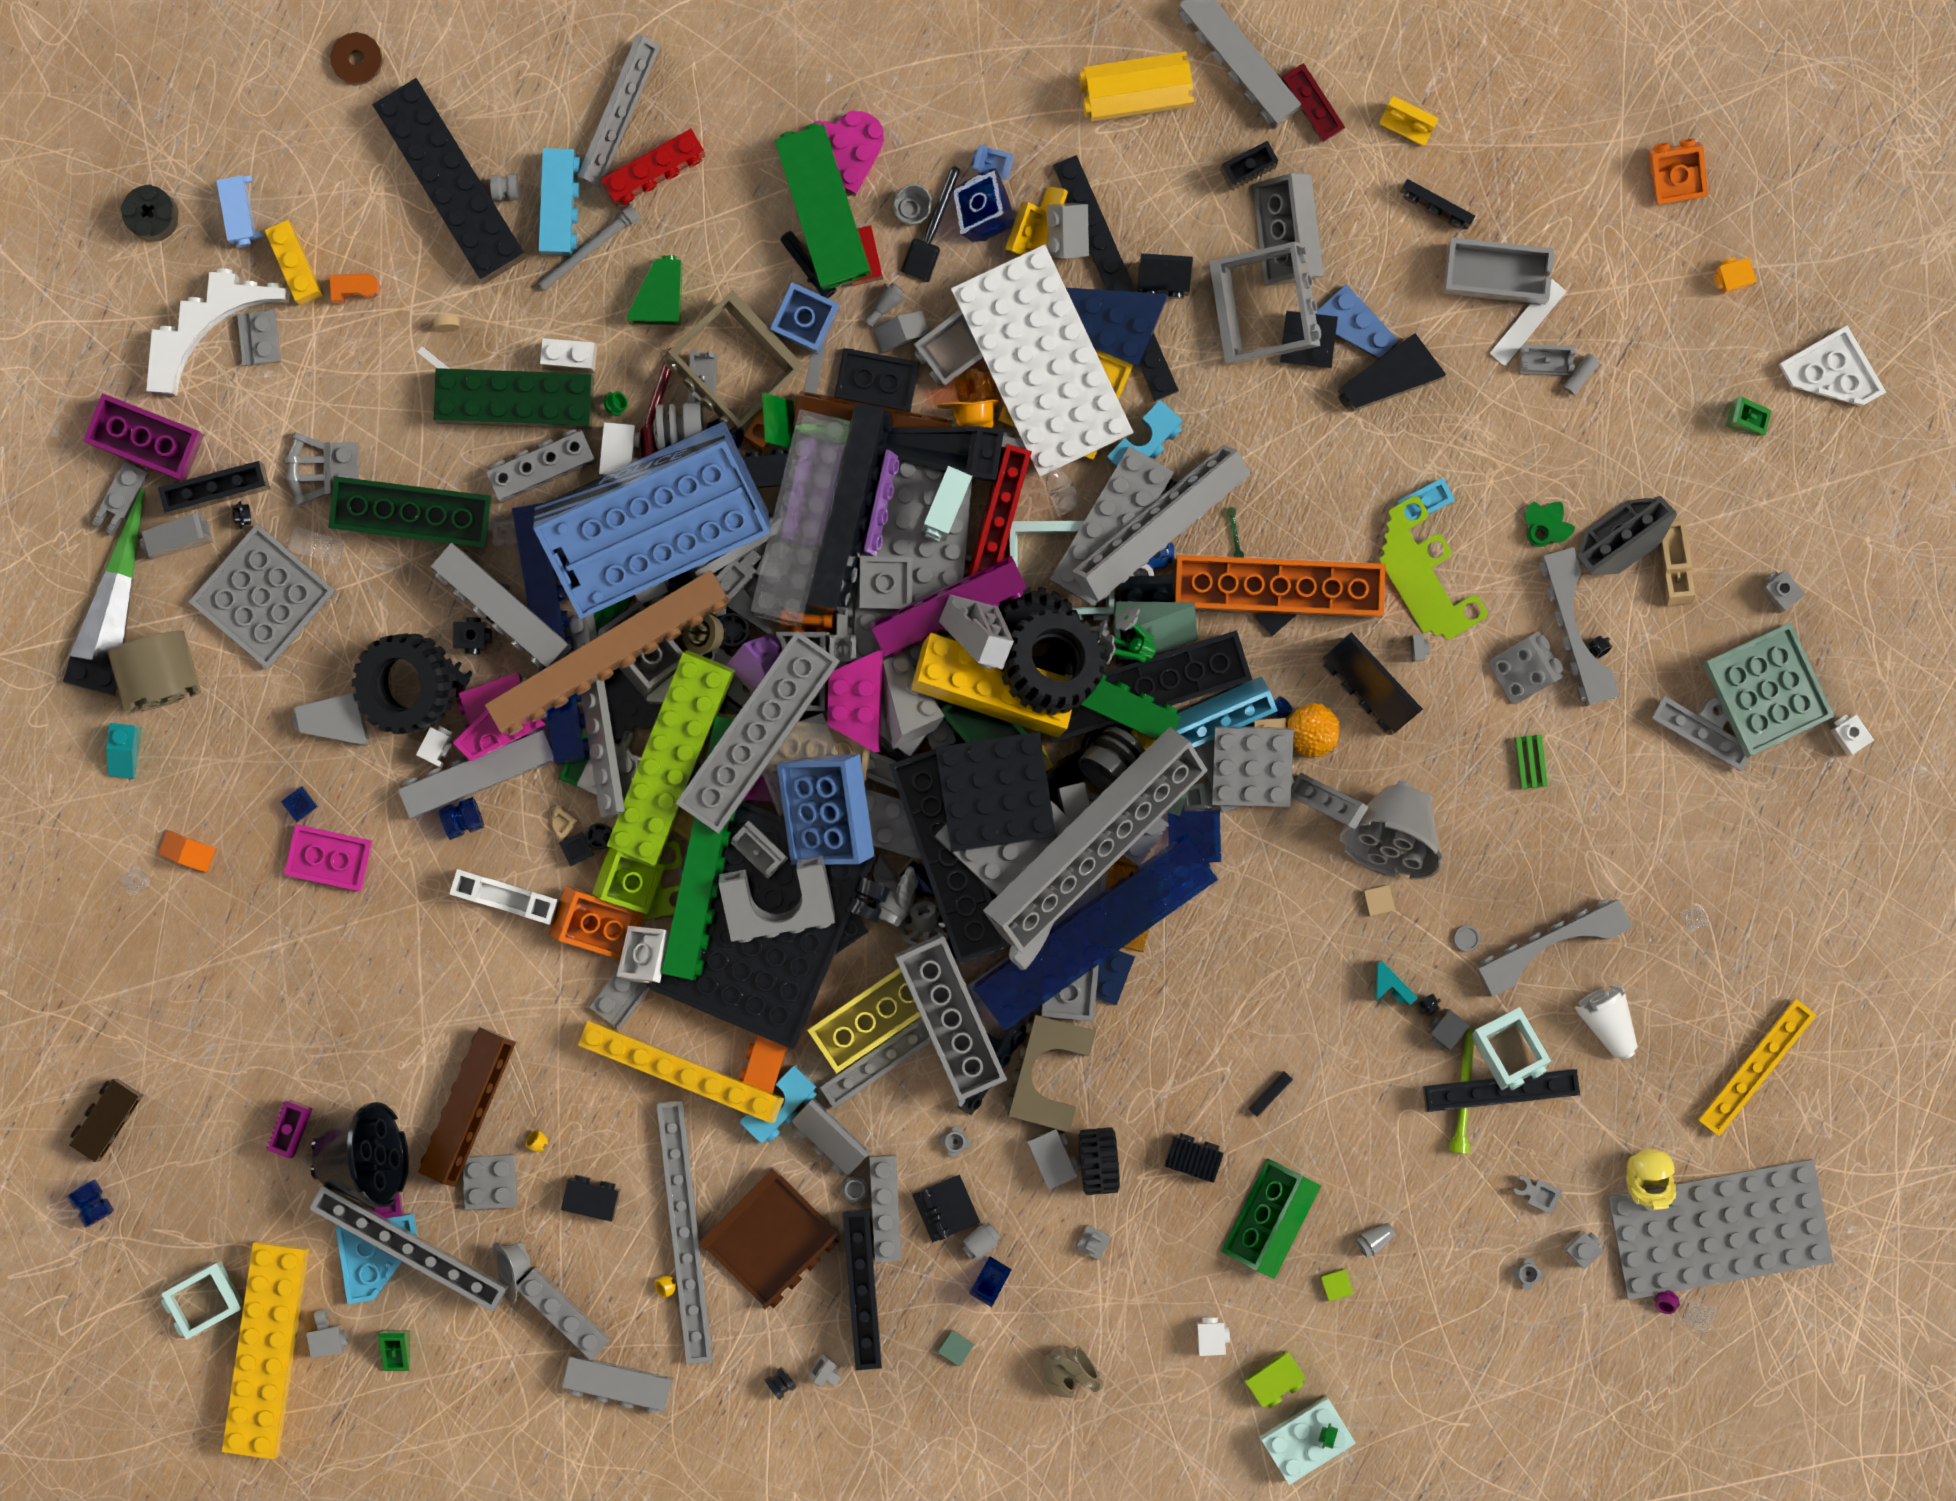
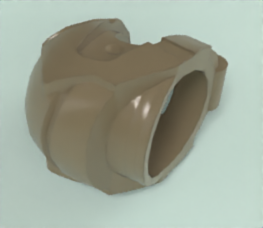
M1067 1346L1057 1347L1051 1350L1043 1361L1044 1385L1047 1390L1056 1396L1073 1398L1075 1390L1073 1380L1077 1383L1086 1384L1093 1392L1099 1391L1104 1386L1103 1381L1099 1378L1098 1370L1080 1346H1075L1072 1349Z

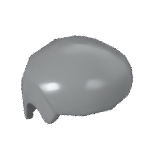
M918 184L906 185L894 196L893 213L901 223L909 226L920 224L931 212L932 196L923 186Z

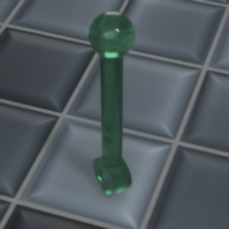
M1229 507L1226 513L1230 517L1235 546L1233 557L1243 558L1244 553L1240 550L1235 520L1237 511L1234 507Z

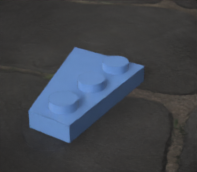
M1347 284L1315 313L1338 316L1336 336L1350 342L1353 346L1377 359L1385 355L1399 341Z

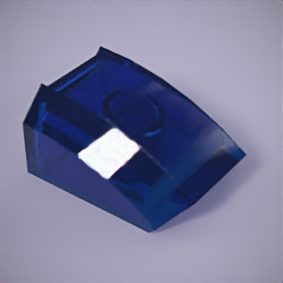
M990 168L964 181L953 189L960 232L965 238L972 242L987 241V239L1013 228L1015 219L1012 207L996 168Z

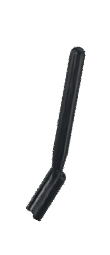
M951 167L928 224L924 241L917 238L911 240L900 270L901 272L927 282L930 281L940 253V248L931 244L936 235L960 173L958 167Z

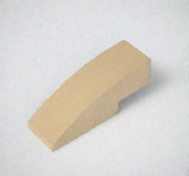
M1685 520L1673 521L1660 544L1667 606L1692 604L1695 598L1691 572L1693 566Z

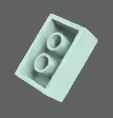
M1326 1395L1259 1436L1289 1485L1356 1444ZM1329 1423H1331L1332 1427L1338 1428L1333 1449L1328 1447L1323 1449V1443L1318 1442L1322 1426L1328 1428Z

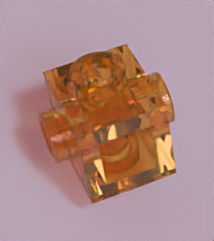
M980 368L966 370L965 375L954 377L959 402L975 403L996 397V384L990 372H981Z

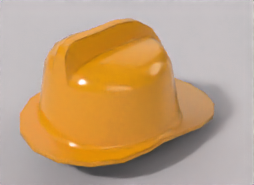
M998 400L975 403L949 402L940 403L937 407L952 410L960 427L983 426L993 428L994 405L1000 402Z

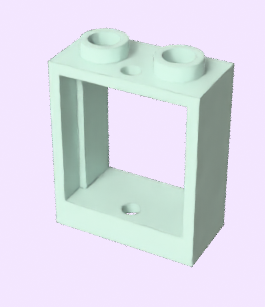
M948 466L922 528V532L926 533V538L935 542H940V539L946 541L972 479L971 475Z
M1520 1007L1476 1029L1471 1035L1474 1044L1501 1091L1508 1087L1514 1090L1525 1083L1523 1079L1531 1075L1535 1079L1547 1072L1546 1067L1550 1064L1551 1060ZM1517 1024L1538 1061L1509 1076L1488 1039Z
M221 1261L163 1292L162 1296L164 1299L161 1300L168 1314L172 1313L176 1320L174 1323L176 1331L181 1337L184 1336L186 1340L240 1311L244 1306L242 1298ZM211 1274L229 1309L191 1329L173 1295Z

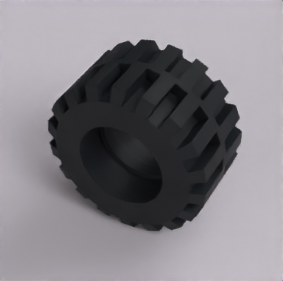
M1112 1127L1080 1130L1078 1140L1084 1193L1086 1195L1118 1193L1120 1176L1115 1131Z

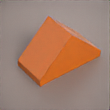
M167 830L158 854L182 865L207 873L217 848Z

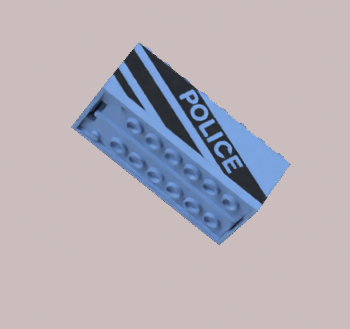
M721 422L535 507L533 529L579 619H582L770 534V521L767 507L725 422Z

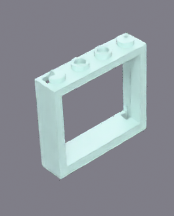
M1013 521L1010 530V556L1013 557L1018 568L1017 534H1077L1084 521ZM1114 589L1106 597V607H1072L1073 610H1077L1080 621L1083 620V616H1093L1094 621L1109 620V616H1114Z

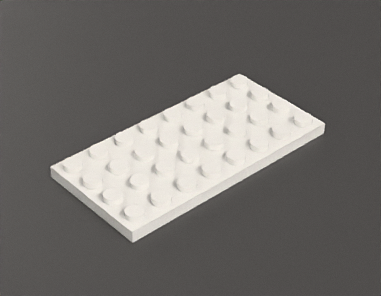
M1042 245L951 288L1026 450L1032 451L1030 459L1039 477L1134 433L1046 245Z

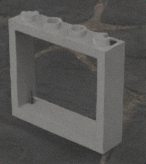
M1290 242L1209 261L1225 363L1236 365L1320 346L1321 329L1317 324L1315 315L1317 313V304L1311 290L1313 278L1308 271L1307 265L1309 253L1303 243ZM1291 255L1305 340L1243 353L1230 269Z

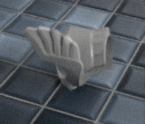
M881 854L878 856L877 863L874 864L872 879L874 882L891 890L886 902L880 904L882 912L879 919L894 926H899L902 920L910 913L911 908L917 903L915 891L919 882L914 868L911 866L906 869L901 880H897L898 874Z

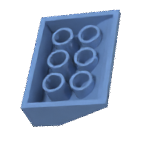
M837 754L777 763L791 865H797V860L823 856L825 864H860L874 857L860 754Z

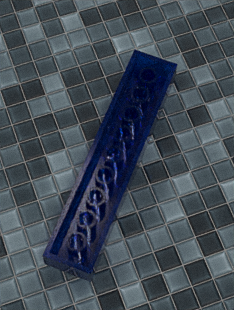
M1185 833L1050 930L1041 950L1026 970H1020L1009 958L974 983V990L1003 1030L1006 1031L1218 880L1217 873L1190 836Z

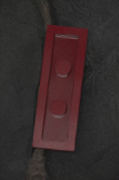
M1304 63L1282 76V81L1301 103L1300 108L1322 143L1345 129L1344 124Z

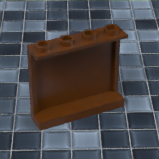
M773 1167L699 1244L705 1250H708L766 1309L769 1305L775 1308L784 1298L781 1293L787 1287L792 1290L802 1280L799 1275L806 1268L811 1271L821 1261L818 1256L824 1250L829 1253L839 1243L836 1238L840 1233Z

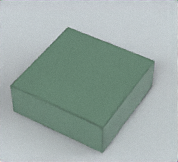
M952 1330L938 1350V1353L960 1367L974 1344Z

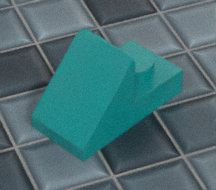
M1379 960L1375 964V1001L1379 1000L1392 988L1394 991L1391 995L1401 1005L1404 1002L1407 1005H1411L1418 997L1382 960Z

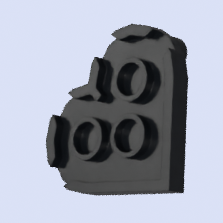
M617 668L613 671L614 674L610 678L604 680L613 740L622 739L625 731L631 733L636 726L645 729L653 728L662 705L650 704L620 668Z

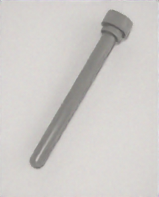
M628 203L621 209L623 212L619 214L620 217L540 280L538 288L546 290L626 225L629 227L631 224L636 225L642 218Z

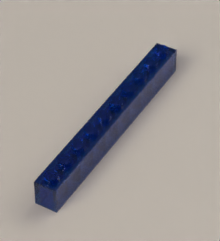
M543 503L512 508L528 608L572 646L564 656L566 657L570 652L574 651L572 636H567L566 626H570L568 611H563L561 601L566 600L564 588L562 585H558L557 574L533 529L535 507ZM576 693L568 698L569 701L559 708L552 707L546 711L554 762L557 766L588 760L587 754L590 753L588 738H584L583 728H586L584 712L580 713L579 703L582 702L581 694L577 695Z

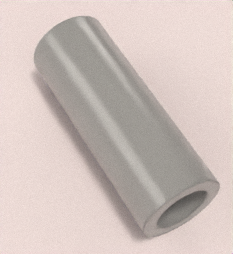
M1588 353L1563 385V388L1575 396L1599 365L1600 361Z

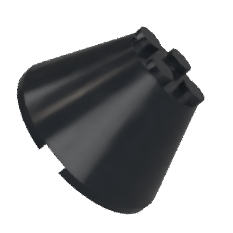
M380 1102L367 1103L320 1137L314 1138L311 1143L313 1151L311 1176L313 1179H318L323 1185L376 1208L393 1205L396 1202L395 1197L398 1192H403L409 1168L406 1136L404 1131H399L395 1122L398 1117L394 1111L386 1104Z

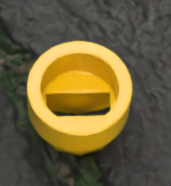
M536 1129L527 1137L525 1146L533 1152L544 1151L542 1148L544 1144L548 1145V1138L544 1133Z
M662 1276L655 1280V1288L661 1298L665 1299L675 1293L677 1283H672L673 1277Z

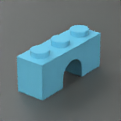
M1159 400L1141 421L1150 430L1151 440L1146 445L1135 446L1124 438L1107 456L1106 460L1116 468L1129 446L1155 460L1165 449L1162 444L1168 438L1173 441L1182 431V428L1179 426L1183 420Z
M796 1065L776 1083L785 1095V1103L780 1109L775 1123L766 1122L749 1114H746L740 1121L761 1144L765 1140L770 1143L780 1133L777 1128L783 1121L789 1124L798 1114L795 1109L802 1102L807 1105L817 1095L814 1092L817 1086Z

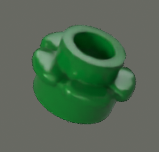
M616 391L614 393L608 392L605 395L604 407L608 413L620 416L627 409L628 402L623 393Z
M1329 1423L1328 1428L1322 1426L1318 1442L1323 1443V1449L1325 1447L1333 1449L1338 1428L1332 1427L1331 1423Z

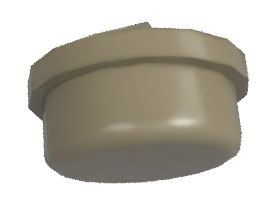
M711 614L704 616V621L692 628L688 626L683 629L684 643L689 651L696 654H706L717 650L721 645L724 637L723 625L718 618Z

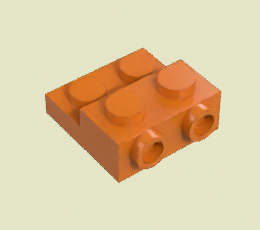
M1683 139L1679 141L1680 145L1671 147L1670 143H1659L1654 145L1653 150H1648L1650 175L1653 177L1655 203L1657 205L1708 196L1704 147L1701 143L1695 142V139Z

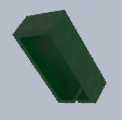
M947 703L940 709L944 714L943 720L963 743L1027 734L1019 724L1001 720L952 703ZM1043 752L1044 762H1045L1046 759H1047V756H1046V755L1044 754V752Z

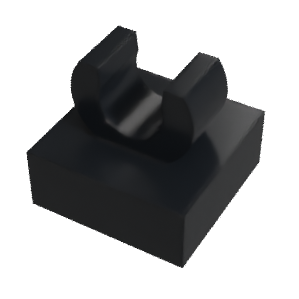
M457 662L454 666L450 667L451 672L456 673L457 681H453V687L457 688L456 697L458 698V693L465 691L473 673L470 670L464 675L459 671L462 665L461 662Z

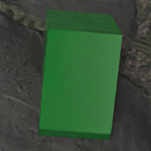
M1737 397L1731 403L1726 427L1766 435L1772 410L1744 397Z
M410 1330L381 1331L378 1335L383 1371H409Z

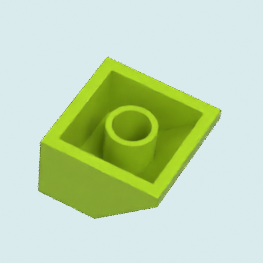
M609 847L592 894L601 900L648 914L665 865L657 863L654 866Z

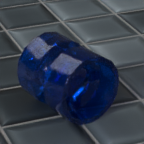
M473 796L459 801L457 807L451 804L438 809L442 825L449 840L464 836L466 830L472 833L485 828L480 809Z
M96 1179L66 1196L72 1208L79 1210L78 1218L84 1228L95 1224L115 1211L108 1198H102L103 1190Z

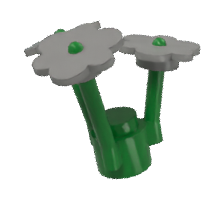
M1137 606L1133 608L1128 607L1116 619L1117 624L1115 628L1122 631L1134 628L1142 637H1134L1128 643L1113 635H1109V629L1106 628L1108 620L1106 619L1100 623L1096 630L1100 637L1097 643L1098 645H1103L1105 651L1101 659H1104L1107 664L1111 661L1114 654L1136 659L1142 663L1148 662L1153 658L1156 652V644L1152 642L1154 636L1146 633L1136 623L1138 620L1137 615L1140 612ZM1114 643L1128 648L1131 652L1116 649Z

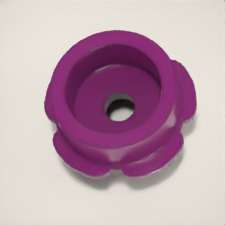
M1670 1290L1661 1291L1654 1298L1656 1309L1664 1314H1672L1680 1306L1679 1297Z

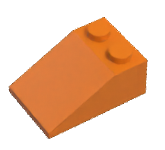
M565 886L548 935L561 942L621 959L628 926L641 927L645 914L601 900L591 893Z

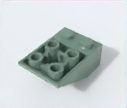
M1116 602L1114 618L1115 637L1128 643L1134 637H1142L1134 628L1126 631L1115 628L1117 617L1128 607L1133 608L1137 606L1140 612L1137 615L1138 620L1136 623L1146 633L1154 636L1152 641L1156 644L1154 656L1198 640L1195 602ZM1116 644L1117 649L1131 652L1128 648ZM1117 655V656H1118V659L1136 660V659H1132V658H1128V657H1124V656Z

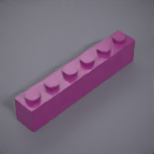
M1010 556L870 623V626L881 650H883L884 656L889 654L896 656L905 651L904 647L912 643L914 645L922 644L930 633L938 632V634L947 632L939 620L949 594L999 606V602L1007 598L1014 600L1024 594L1023 591L1027 587L1013 557Z

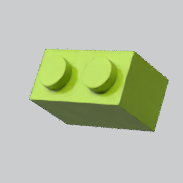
M1286 1350L1244 1380L1261 1406L1264 1408L1268 1405L1269 1408H1272L1283 1400L1281 1398L1283 1394L1288 1391L1292 1394L1304 1386L1302 1381L1306 1377Z

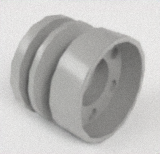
M701 402L684 403L682 415H677L674 404H669V416H665L663 404L656 405L654 437L659 451L704 431Z

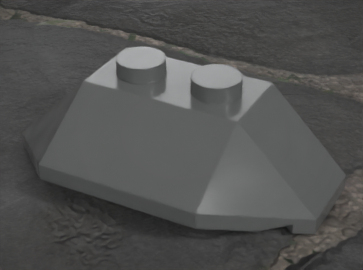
M1662 496L1628 500L1585 530L1577 558L1592 575L1619 574L1662 543L1677 513Z

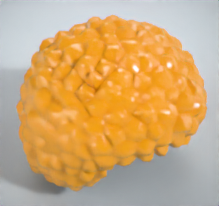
M1310 703L1302 706L1286 720V728H1293L1294 730L1293 751L1307 758L1323 757L1328 752H1331L1333 748L1337 747L1340 733L1339 720H1337L1331 709H1327L1323 704Z

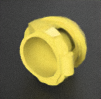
M1644 1149L1631 1156L1627 1162L1626 1183L1629 1195L1636 1204L1651 1207L1652 1211L1668 1209L1669 1204L1673 1202L1676 1196V1184H1674L1672 1176L1675 1172V1167L1667 1152L1657 1149ZM1659 1185L1665 1187L1666 1190L1662 1193L1650 1194L1640 1186Z

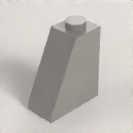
M198 512L142 532L144 539H140L143 553L148 554V557L152 559L213 543L207 518Z
M356 693L294 707L295 714H292V721L295 729H299L300 733L365 746L370 745L364 715L358 710L361 705L359 701H354L353 694Z

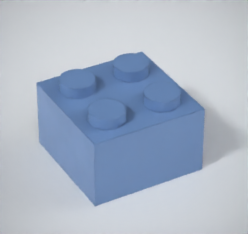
M792 282L770 330L776 336L819 355L840 310V306L838 303Z

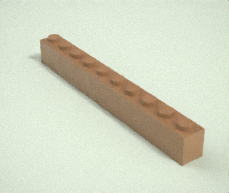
M709 570L485 704L499 731L505 735H514L524 728L523 725L530 720L535 722L546 715L545 711L550 708H559L569 701L568 698L576 693L577 695L583 694L597 680L604 681L614 674L613 671L621 666L626 668L636 661L635 658L642 653H645V655L650 654L658 649V644L664 640L671 641L681 635L680 631L688 626L692 628L704 621L703 617L709 613L716 614L726 608V603L730 599L716 575Z

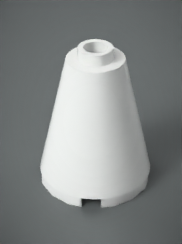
M1614 984L1610 985L1612 989L1610 991L1604 992L1601 988L1588 994L1578 1002L1580 1007L1576 1006L1575 1009L1612 1056L1625 1060L1635 1054L1634 1050L1638 1046L1625 990L1622 985Z

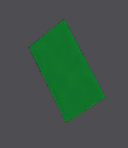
M762 392L765 442L796 450L795 426H793L794 401Z

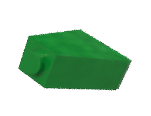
M662 255L661 259L654 260L627 314L629 324L681 325L683 264L681 260H677V256Z

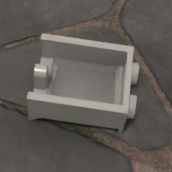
M961 310L957 311L914 344L917 349L914 352L916 358L922 365L927 362L933 370L929 375L938 386L942 383L945 388L984 360Z

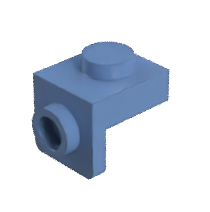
M979 145L978 150H975L972 156L973 170L1008 180L1015 155Z

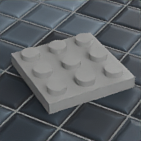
M1215 726L1212 805L1290 807L1293 728Z

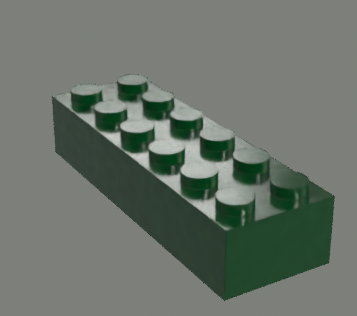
M436 368L433 420L437 424L592 429L594 377L592 374Z
M334 476L328 528L485 548L492 496Z

